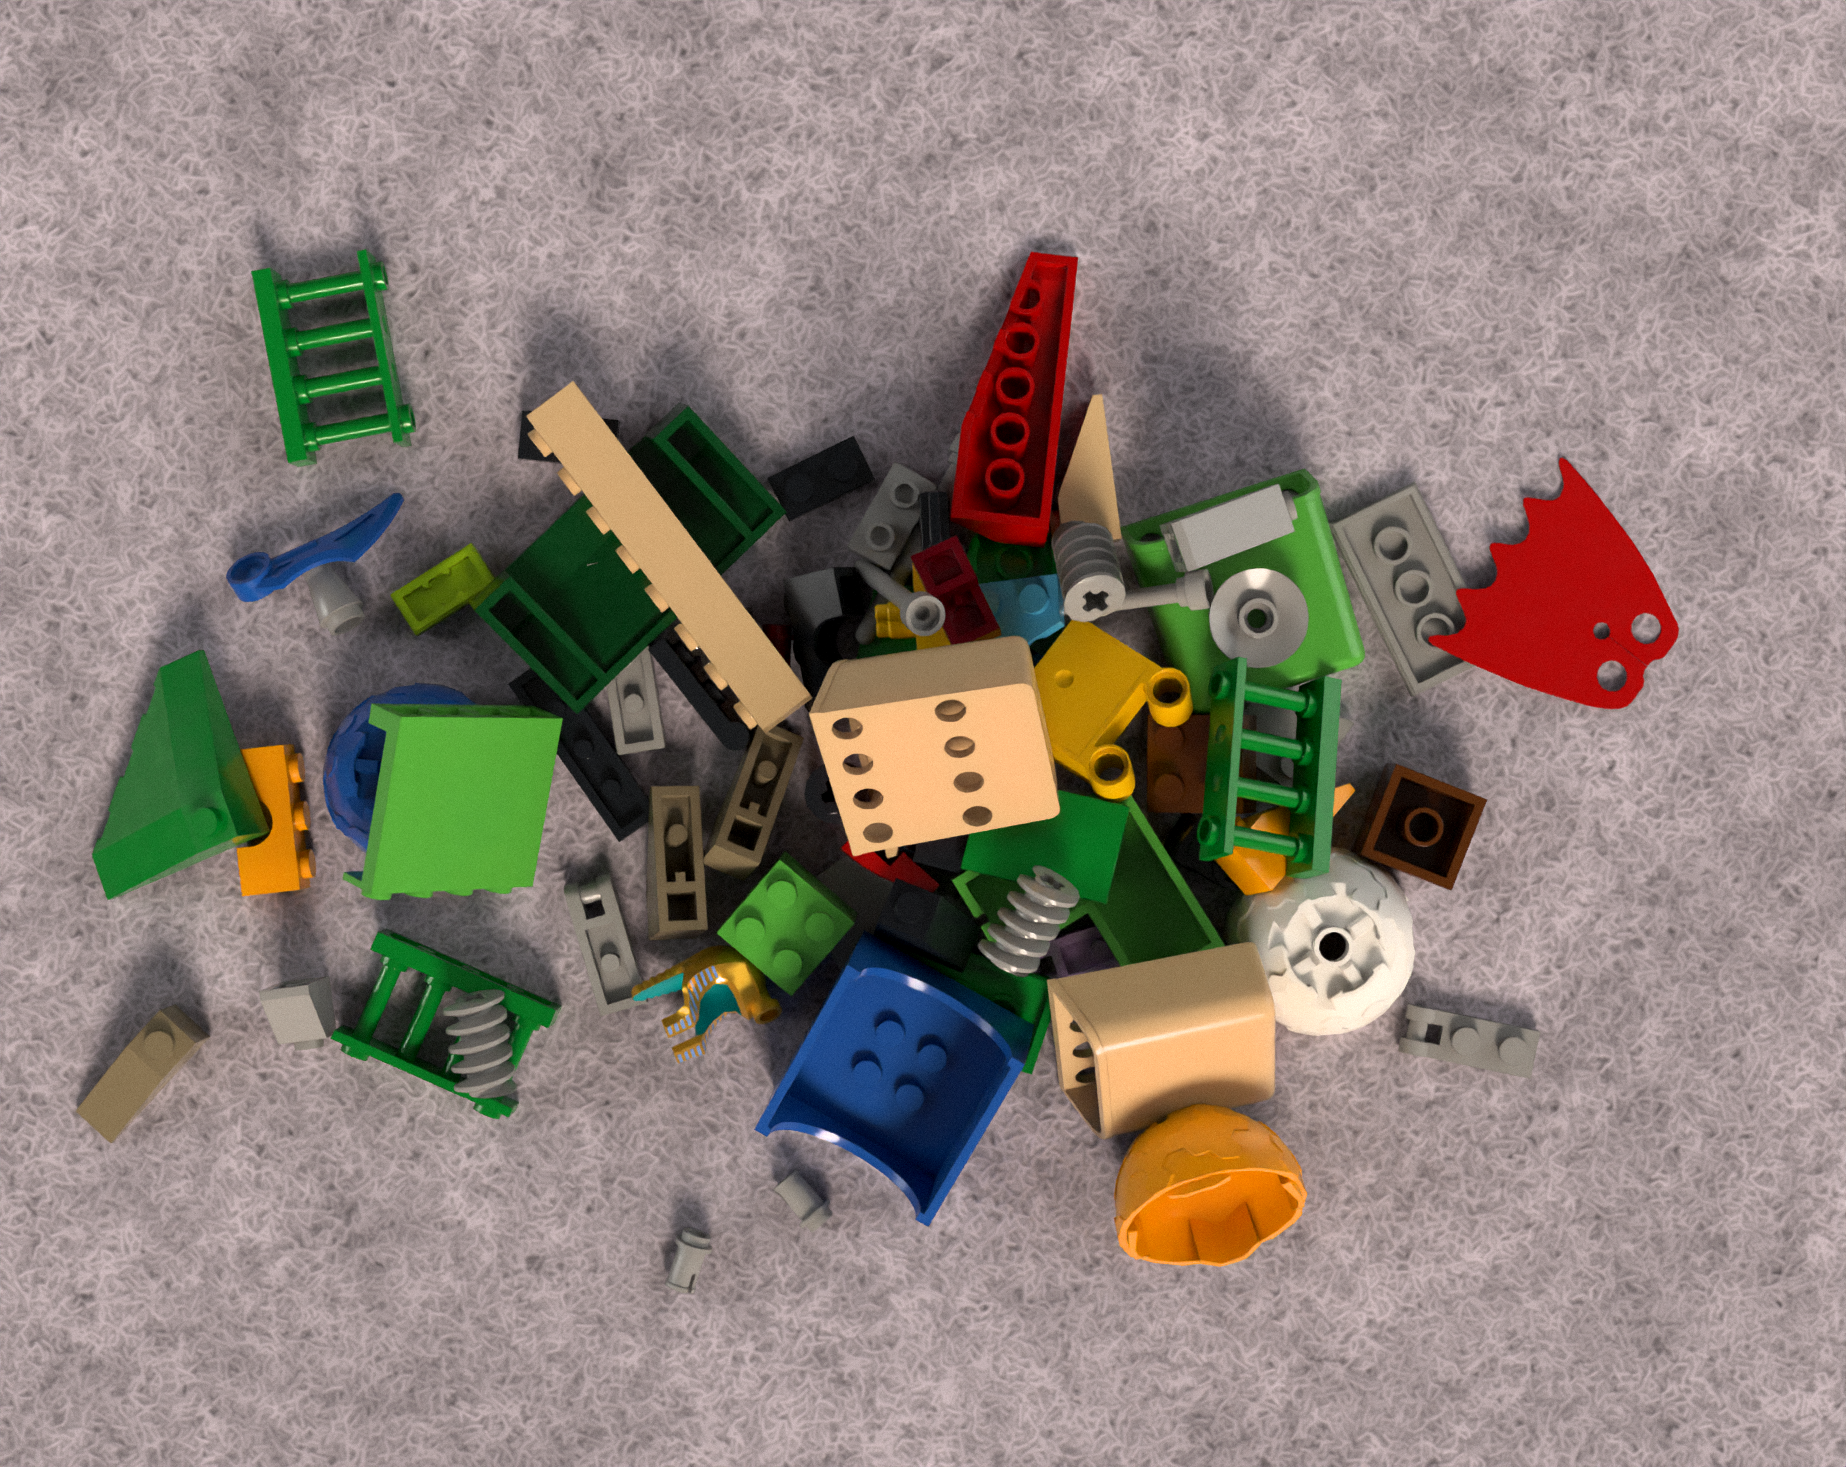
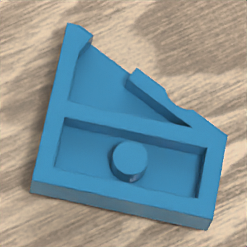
M1058 574L979 584L1001 630L1002 635L996 638L1021 636L1027 641L1030 648L1034 641L1041 638L1045 639L1065 626L1063 596Z

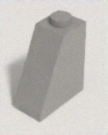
M1275 484L1159 526L1175 572H1189L1295 532L1292 521L1297 519L1298 516L1290 493L1288 491L1281 492L1279 484Z

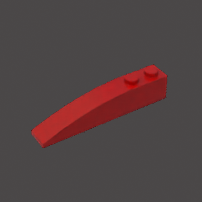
M1030 252L1010 302L1008 312L976 387L973 400L961 425L950 520L995 542L1040 548L1045 546L1050 522L1078 257Z

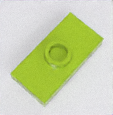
M470 543L399 588L390 596L414 634L420 636L467 606L495 576L476 546Z

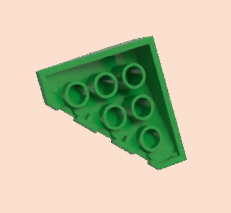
M197 650L160 667L153 684L156 687L147 713L142 714L131 745L132 755L124 776L119 778L108 808L110 815L103 835L97 839L92 853V858L107 900L120 897L270 832L204 650Z

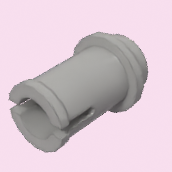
M797 1169L793 1170L773 1189L801 1219L799 1224L801 1228L806 1226L811 1232H814L833 1214L828 1207L831 1202L828 1199L822 1201L801 1177Z
M684 1228L682 1235L676 1236L675 1243L678 1245L669 1275L665 1281L667 1287L681 1293H695L696 1283L705 1255L710 1254L713 1249L709 1244L711 1240L709 1234L694 1228Z

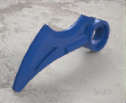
M393 493L380 504L348 524L272 559L264 552L248 554L237 560L229 568L226 579L239 600L254 602L268 596L274 590L284 589L303 573L322 564L336 561L355 562L384 533L398 513L404 498L400 493Z

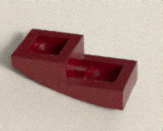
M957 535L910 556L925 592L933 595L944 606L945 621L942 629L950 645L994 639L1002 635L1000 627L979 586L978 578Z

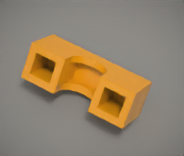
M294 744L240 749L257 798L268 807L273 822L271 832L263 842L258 845L236 848L242 896L309 888V878H314L316 875V861L313 850L306 849L304 830L310 829L311 817L308 803L300 800L299 782H304L305 765L302 754L295 753Z

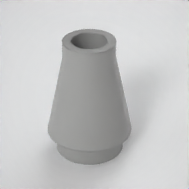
M329 563L322 564L303 573L320 626L327 628L332 636L344 634L364 621L365 615L362 611L364 603L337 575Z

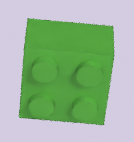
M784 851L725 919L717 934L792 996L854 925L858 913Z

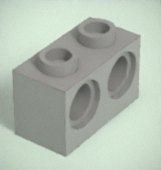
M894 462L847 545L848 551L890 573L920 520V494L936 491L937 485L903 465Z

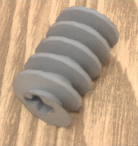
M1069 521L1060 524L1053 533L1051 544L1066 613L1074 621L1088 622L1115 612L1123 604L1126 592L1112 534L1106 527L1097 523Z
M1034 865L1032 868L1036 874L1035 878L1020 874L1017 883L1026 891L1025 894L1017 891L1009 892L1007 899L1016 907V910L1007 907L999 909L997 915L1006 924V927L997 923L990 924L987 931L997 942L981 940L978 945L979 950L997 967L1019 977H1027L1029 973L1037 970L1041 963L1039 957L1046 955L1050 948L1049 941L1056 939L1060 931L1059 924L1066 922L1070 915L1069 908L1075 906L1080 898L1078 890L1072 883L1053 870L1041 865Z
M489 989L470 992L457 998L455 1004L443 1009V1015L458 1017L459 1022L446 1028V1034L461 1036L462 1040L448 1048L451 1054L464 1055L463 1061L451 1066L453 1073L467 1075V1079L454 1085V1091L469 1093V1096L475 1098H495L511 1094L517 1090V1084L509 1080L515 1074V1066L511 1062L506 1061L512 1056L513 1051L512 1046L504 1042L510 1035V1029L507 1025L501 1023L507 1018V1009L503 1005L498 1004L504 999L505 995L501 990Z

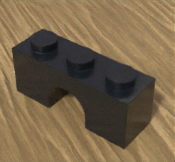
M831 567L783 580L785 589L783 598L784 608L791 619L795 639L793 642V653L797 663L800 665L804 687L812 697L811 700L804 704L808 712H810L832 663L837 660H843L836 645L839 627L847 619L865 614L856 567Z

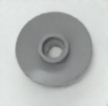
M1248 569L1231 576L1216 591L1209 609V628L1217 647L1230 660L1236 657L1247 658V667H1270L1287 660L1300 647L1308 629V607L1301 590L1287 576L1270 569ZM1253 609L1262 611L1265 616L1264 624L1260 628H1253L1248 623V614Z

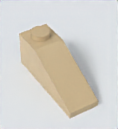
M1102 394L1092 395L1088 403L1055 500L1056 510L1050 513L1049 531L1051 540L1053 533L1059 525L1069 521L1097 523L1109 530L1114 543L1122 539Z

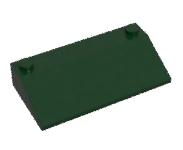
M682 403L675 405L627 451L720 576L787 513L689 405ZM584 493L469 602L474 611L576 714L677 618L670 607L661 612L644 590L652 583L641 568L632 574L615 550L623 544L614 532L609 530L603 535L586 513L593 505Z

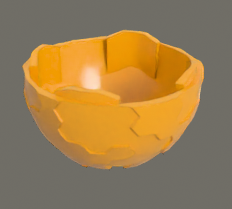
M1206 1103L1193 1104L1190 1107L1168 1114L1166 1121L1157 1124V1122L1152 1123L1142 1134L1137 1136L1126 1152L1114 1190L1116 1207L1114 1222L1119 1245L1135 1260L1142 1259L1153 1263L1181 1266L1205 1264L1221 1267L1248 1258L1261 1243L1275 1238L1294 1224L1302 1215L1307 1191L1302 1179V1169L1295 1156L1280 1137L1261 1121H1255L1230 1108L1206 1105Z

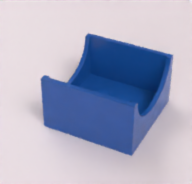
M864 930L774 1088L754 1130L766 1137L777 1130L798 1131L824 1139L853 1153L875 1167L900 1188L915 1210V1220L929 1227L1023 1069L1034 1025Z

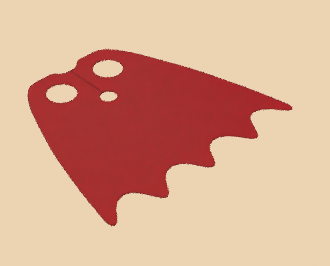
M1560 458L1559 468L1563 477V490L1560 496L1554 500L1531 497L1523 499V507L1529 522V534L1526 539L1514 545L1495 542L1490 544L1489 550L1497 567L1496 580L1491 586L1483 589H1457L1456 596L1466 618L1464 628L1452 635L1430 636L1428 641L1451 655L1522 686L1591 707L1622 709L1628 706L1643 688L1644 671L1650 662L1665 657L1678 638L1679 627L1654 574L1631 538L1568 460ZM1643 613L1655 616L1661 626V633L1658 639L1650 644H1643L1637 641L1631 631L1634 619ZM1603 622L1608 625L1610 633L1607 638H1596L1593 629L1597 623ZM1616 661L1625 668L1627 674L1626 682L1620 690L1607 691L1599 684L1597 672L1604 662Z

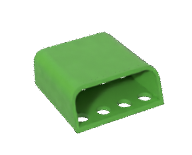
M1305 468L1120 527L1122 540L1139 587L1176 583L1177 578L1184 577L1186 572H1175L1159 525L1275 484H1279L1281 492L1283 490L1297 492L1298 495L1292 497L1298 516L1297 519L1292 521L1295 532L1195 570L1207 569L1209 571L1214 595L1227 579L1241 571L1254 568L1274 570L1291 579L1301 590L1306 600L1309 622L1306 636L1300 647L1287 660L1277 665L1264 668L1247 667V681L1286 689L1355 667L1363 662L1365 649L1320 495V486L1318 481ZM1151 533L1162 537V539L1154 541H1139L1144 535ZM1179 603L1147 607L1167 667L1180 670L1189 681L1193 700V712L1191 715L1210 713L1212 699L1208 692L1210 677L1214 672L1215 666L1230 659L1220 651L1213 640L1209 628V609L1191 611L1188 606L1180 607ZM1253 609L1249 612L1247 620L1253 628H1260L1264 624L1265 616L1262 611Z

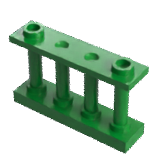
M366 249L357 251L360 267L358 271L296 283H289L287 279L282 280L281 275L272 268L251 271L288 463L297 467L317 464L315 451H320L322 445L392 432L393 443L401 447L412 446L409 433L416 432V421L411 404L403 403L382 291L389 290L388 276L383 261L376 262V258ZM364 290L369 318L299 331L297 327L291 328L288 309L294 308V303ZM373 337L378 365L309 379L306 374L300 375L297 356H302L303 350ZM382 384L388 413L317 426L316 422L309 423L306 404L312 403L314 397Z
M1236 657L1215 666L1208 685L1209 696L1212 699L1203 816L1197 829V839L1200 843L1199 860L1211 861L1232 855L1233 846L1285 855L1287 860L1286 876L1307 879L1329 873L1342 680L1323 676L1300 685L1299 692L1247 681V658ZM1244 700L1295 711L1297 716L1296 739L1242 728ZM1241 748L1290 758L1294 764L1292 787L1239 777ZM1237 797L1288 807L1290 811L1289 836L1236 826Z
M386 928L378 931L370 950L382 955L379 961L383 966L355 1029L343 1025L334 1030L330 1039L341 1043L340 1050L351 1057L367 1061L368 1057L371 1056L475 1102L473 1109L480 1114L493 1119H500L501 1115L510 1117L519 1105V1102L507 1096L475 1098L469 1096V1093L454 1091V1085L466 1078L461 1077L459 1073H453L451 1066L463 1061L464 1055L449 1053L443 1068L416 1057L445 991L450 992L452 987L467 993L489 989L501 990L505 993L504 999L498 1004L503 1005L508 1011L514 1013L512 1020L516 1024L507 1042L512 1046L513 1052L512 1056L506 1061L511 1062L515 1066V1071L533 1031H539L541 1025L546 1028L551 1027L555 1023L562 1006ZM408 967L426 974L424 981L427 983V986L398 1049L372 1036L400 973L407 972ZM461 1036L456 1037L454 1044L462 1041Z

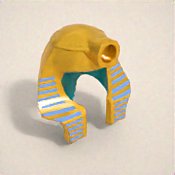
M723 945L705 948L672 966L670 969L658 973L655 977L644 980L642 984L635 985L631 990L634 1001H644L647 998L652 999L662 994H669L678 990L683 991L685 1005L676 1013L661 1020L668 1038L695 1026L694 1037L671 1047L678 1064L690 1058L705 1055L708 1037L715 1026L729 1013H738L747 1020L753 1017L757 1024L770 1023L782 1013L778 1000L771 999L763 972L734 947Z

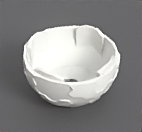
M1331 846L1329 873L1307 879L1288 877L1285 874L1272 891L1248 896L1240 890L1233 907L1229 909L1226 916L1224 936L1227 946L1244 942H1253L1257 945L1274 1000L1275 1021L1293 1032L1320 1036L1348 1033L1364 1027L1384 1014L1393 1005L1405 989L1414 967L1413 919L1407 905L1408 898L1393 877L1379 864L1360 857L1347 849ZM1331 932L1340 933L1346 943L1343 955L1336 960H1326L1319 950L1321 939Z

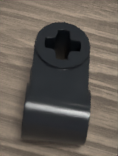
M1182 813L1163 843V847L1170 858L1194 874H1200L1220 887L1229 890H1240L1229 876L1226 880L1223 878L1225 871L1215 860H1199L1200 843L1197 839V829L1201 819L1191 813Z

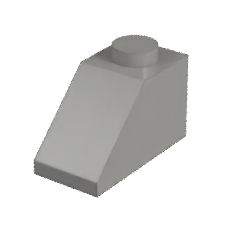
M329 976L281 982L259 991L260 1002L278 1044L294 1042L295 1051L323 1047V1038L332 1036L336 1029Z

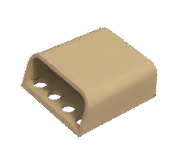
M1007 636L853 660L843 659L832 663L809 712V716L853 856L1054 818L1059 814L1060 805L1052 747L1030 648L1023 637ZM842 718L856 719L858 729L852 732H841L835 729L833 724ZM852 754H865L868 765L854 768L846 765L844 759ZM863 789H873L871 802L859 801L854 795Z
M1244 942L1047 980L1059 1086L1090 1129L1100 1139L1105 1140L1116 1135L1146 1129L1154 1122L1160 1124L1166 1121L1168 1114L1190 1107L1193 1104L1206 1103V1105H1217L1232 1109L1266 1101L1273 1096L1275 1092V1005L1255 943ZM1085 1042H1089L1091 1048L1084 1050L1074 1049ZM1095 1067L1094 1073L1088 1075L1077 1074L1083 1069Z

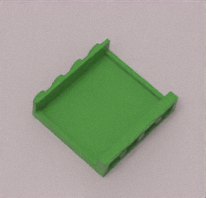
M371 703L368 723L386 731V738L363 871L344 872L343 880L362 889L361 894L363 896L376 900H389L392 897V893H405L413 897L430 898L433 896V891H445L453 895L470 896L473 894L474 889H485L493 893L509 894L514 887H533L563 718L535 706Z

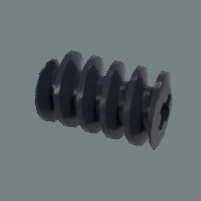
M844 762L850 767L858 768L849 762ZM823 764L811 773L806 782L804 795L807 807L810 808L816 817L824 822L840 824L843 822L836 800L831 799L828 801L825 796V792L831 787L825 764ZM868 789L858 791L854 797L859 801L867 802Z

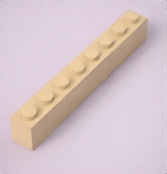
M572 381L529 413L526 417L534 426V429L528 433L530 439L544 457H547L552 452L556 455L564 466L556 472L574 496L583 491L593 505L586 513L604 535L609 530L614 532L623 544L615 551L632 574L641 568L652 584L644 590L661 612H664L669 607L681 621L680 624L674 627V630L692 652L700 646L711 661L703 668L720 690H723L728 685L740 700L733 708L751 730L756 725H759L767 733L811 700L810 693L575 382Z

